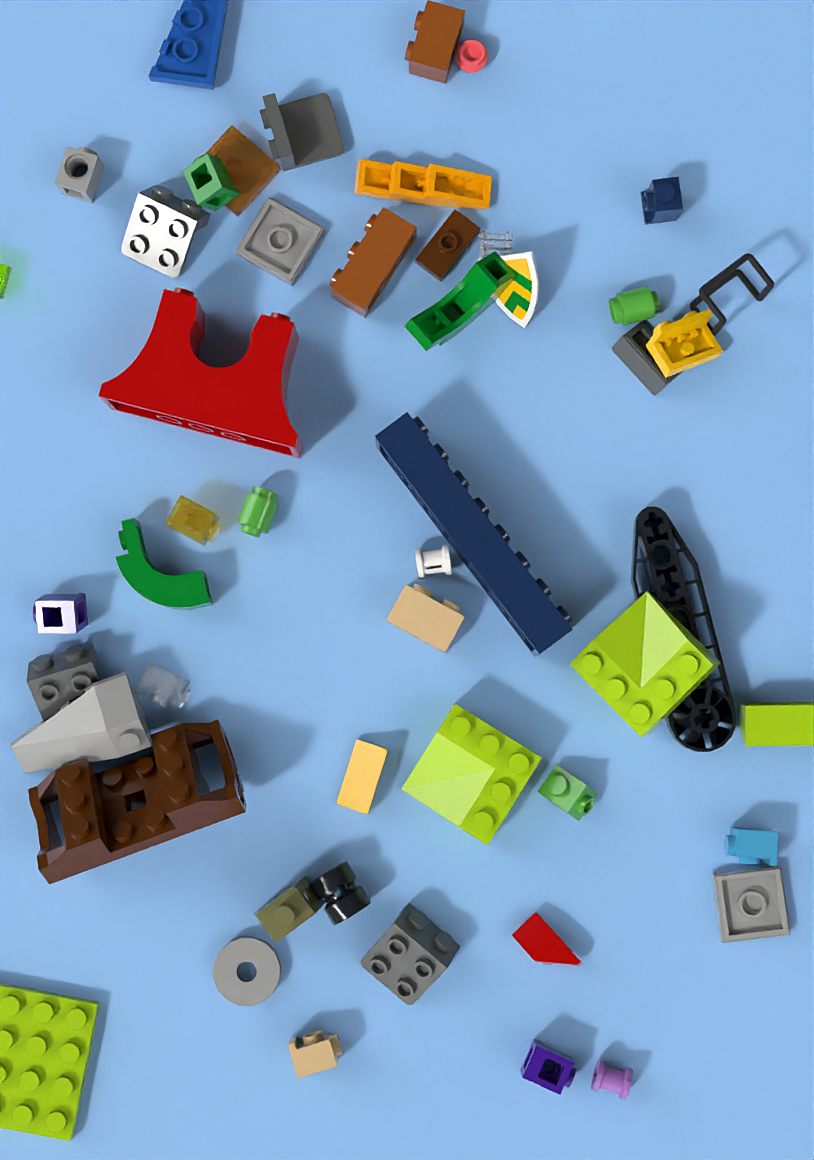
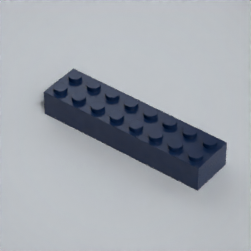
M406 412L375 435L376 448L534 657L540 655L573 630L569 625L572 622L570 615L561 605L558 607L554 606L548 598L552 594L548 586L541 578L535 580L528 571L531 565L520 551L513 552L508 545V541L511 539L499 523L496 526L488 519L490 511L479 497L472 498L468 492V487L470 486L468 481L459 470L453 473L448 466L447 460H449V457L438 443L434 446L431 444L427 435L429 431L418 416L412 419L409 413Z

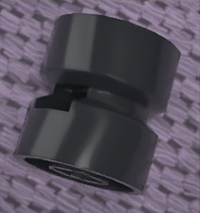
M347 861L332 868L310 883L318 900H324L327 903L324 910L333 926L350 918L371 903L362 886H355L356 876ZM341 884L345 891L335 896L332 889Z

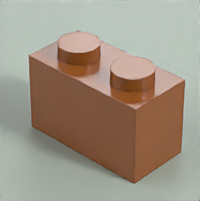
M427 0L424 12L419 10L416 16L414 30L418 32L415 42L409 41L405 53V60L409 61V74L446 84L464 27L465 10Z

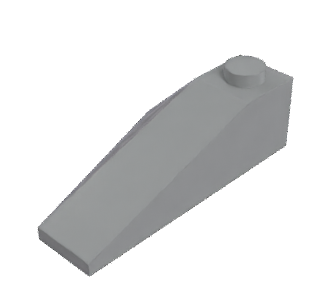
M123 672L90 685L85 689V693L73 702L68 701L50 719L41 721L12 742L11 748L23 772L29 773L64 767L86 758L89 762L120 758L151 747V730L127 673Z

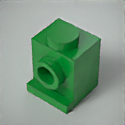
M207 153L197 157L193 164L183 171L199 206L217 211L240 195L239 189L233 185L223 160Z

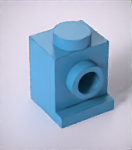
M730 827V835H726L724 841L725 855L739 857V863L760 864V858H763V863L777 866L778 831Z

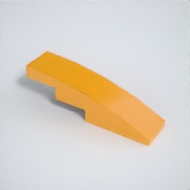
M360 159L357 162L354 194L422 205L488 209L492 176L436 164L423 167L395 161L390 165Z

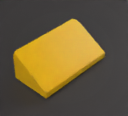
M356 739L336 804L364 814L369 813L388 749Z

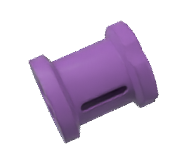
M598 1059L592 1076L591 1090L598 1091L603 1089L619 1094V1098L625 1100L630 1091L633 1069L628 1067L625 1070L605 1065L604 1060Z

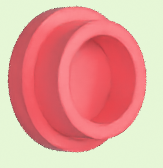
M467 40L461 43L455 55L458 67L467 73H476L482 70L488 58L485 46L477 40Z

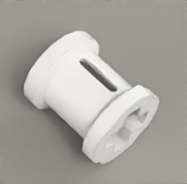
M443 545L442 549L421 552L420 549H415L419 579L424 578L427 574L445 572L446 575L452 574L448 545Z

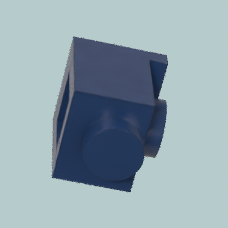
M679 176L654 179L651 181L648 191H641L640 193L645 225L677 221L683 210Z

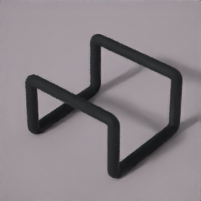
M744 254L701 286L699 296L689 305L691 311L699 313L700 311L696 306L702 301L707 304L719 320L714 328L709 322L707 323L714 336L724 326L726 318L709 297L736 276L739 277L757 301H763L774 287L773 280L752 254ZM747 260L767 284L761 293L757 291L746 275L740 269H737Z

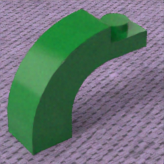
M494 251L477 261L465 277L447 295L431 307L412 317L404 327L426 351L437 344L441 346L482 314L503 293L517 275Z
M135 518L121 521L123 530L118 531L122 549L128 550V554L116 556V561L122 575L136 592L156 604L172 609L192 610L213 605L207 576L204 571L199 570L176 576L158 572L148 558L140 522Z

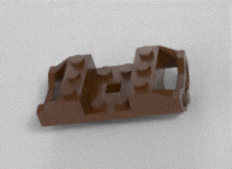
M219 720L210 723L178 724L150 735L154 753L99 773L94 771L86 758L54 770L38 786L28 789L29 802L37 823L40 851L37 855L38 870L48 884H53L245 813L247 804L243 794L244 786L239 774L236 773L238 771L227 735ZM214 742L219 754L225 786L210 792V787L200 770L196 749ZM58 799L66 844L62 846V841L49 806L50 802Z

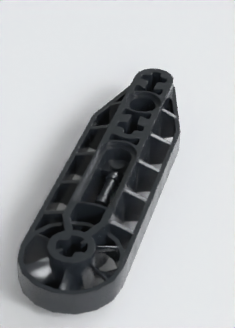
M655 506L647 507L640 511L634 521L630 581L635 601L645 593H639L636 581L637 564L644 563L650 587L649 592L681 624H685L686 629L699 642L700 638L694 618L705 616L712 645L705 646V648H713L715 657L721 662L718 665L720 677L710 680L708 675L675 708V710L685 712V714H680L673 710L666 717L667 726L673 739L682 747L695 752H711L724 746L732 737L736 726V710L698 563L666 512ZM649 516L652 521H658L659 523L654 529L655 537L663 536V539L654 541L651 544L648 543V540L654 537L651 527H645L644 525ZM674 539L676 540V542H677V544L679 545L680 549H676V545H675ZM638 544L642 558L637 559ZM654 548H662L666 551L668 559L665 564H658L653 560L652 551ZM684 553L692 566L695 580L685 582L678 554ZM668 568H671L672 572L665 575L668 585L674 584L675 590L670 593V596L668 592L661 591V586L666 583L664 574L658 577L656 575V572H662ZM697 585L703 608L702 613L693 614L686 586ZM721 681L724 693L720 689L712 687L711 683ZM700 709H702V714L707 713L708 720L704 721L703 728H701L702 724H696L694 721V717L699 716ZM719 722L729 724V727H721L718 724ZM688 728L691 733L682 740L679 736ZM709 733L711 747L706 748L702 734Z

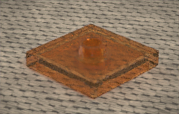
M233 125L205 153L223 160L234 187L239 189L240 195L224 205L237 217L281 171L280 166Z

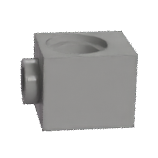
M81 146L78 150L67 147L55 184L62 194L93 203L105 167L95 151ZM81 167L88 168L84 176L74 177L77 169Z

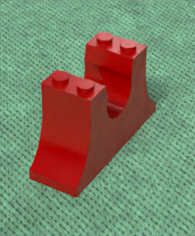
M175 287L174 291L164 289L152 331L143 349L126 370L117 377L102 383L99 392L100 399L110 409L295 458L300 459L303 450L301 439L290 423L287 409L288 380L299 341L295 324L290 321L291 318L275 312L271 313V316L261 314L250 333L249 348L243 358L228 367H211L202 363L199 359L200 344L205 337V313L197 297H194L193 292L179 287Z

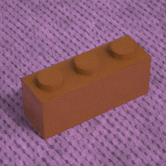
M384 207L378 216L373 214L364 228V231L367 232L361 242L356 241L352 245L347 255V258L350 260L343 270L337 269L329 284L332 286L331 294L333 299L364 318L372 309L417 238L416 226Z

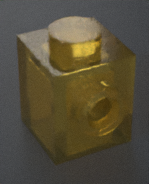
M180 495L165 523L172 530L202 546H205L207 541L212 542L221 527L218 523L220 517L216 513Z

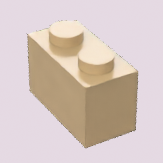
M415 583L413 588L405 585L386 619L387 622L446 653L465 616L459 614L462 608L446 599L443 600L442 604L430 598L432 592Z

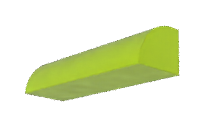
M738 702L739 727L745 746H814V702Z

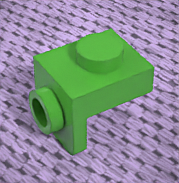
M557 764L537 791L578 821L592 810L595 803L594 799L597 796L594 790Z

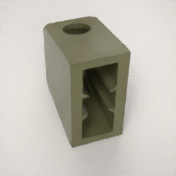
M306 875L254 913L275 943L316 914L326 903L324 900H318Z

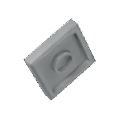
M268 196L235 252L241 258L293 286L325 233V229Z
M781 866L712 874L722 943L791 935Z

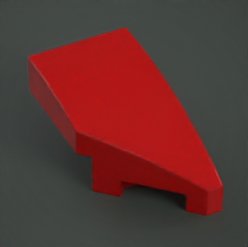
M537 912L512 934L513 938L537 963L580 966L582 964L581 960Z

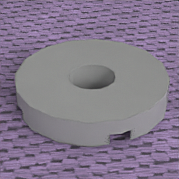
M240 937L230 941L218 953L213 966V979L217 990L227 1001L238 1006H254L264 1002L276 990L281 974V963L277 952L268 942L255 937ZM250 962L256 967L257 974L254 979L244 980L240 977L238 967L241 963Z

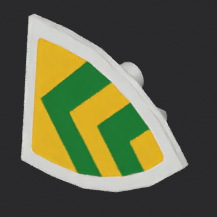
M532 251L500 255L517 276L495 302L509 318L523 328L527 326L534 315L539 296L537 264Z

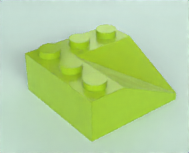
M646 591L597 635L570 665L642 738L651 734L721 662L649 591Z
M454 704L401 789L462 830L489 845L540 762L541 757L462 707Z

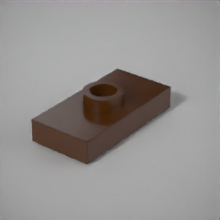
M454 209L416 257L415 263L441 282L480 233L481 228Z

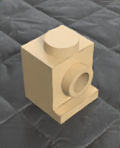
M316 1031L303 1036V1042H299L297 1036L290 1038L288 1047L297 1078L338 1066V1055L343 1054L338 1034L332 1035V1033L323 1035L322 1031Z

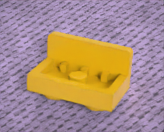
M710 309L699 313L691 311L678 321L672 323L669 320L664 321L654 328V334L646 344V347L665 378L714 360L723 352L707 326V323L713 316Z

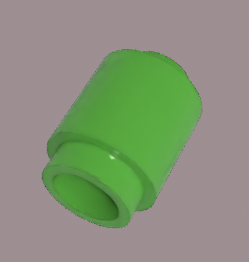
M648 286L616 293V297L609 298V310L614 324L622 323L623 326L655 318V311L660 309L656 291H650Z
M253 486L251 493L246 495L237 519V523L242 525V532L258 538L261 532L268 534L279 505L276 503L278 498L276 493Z

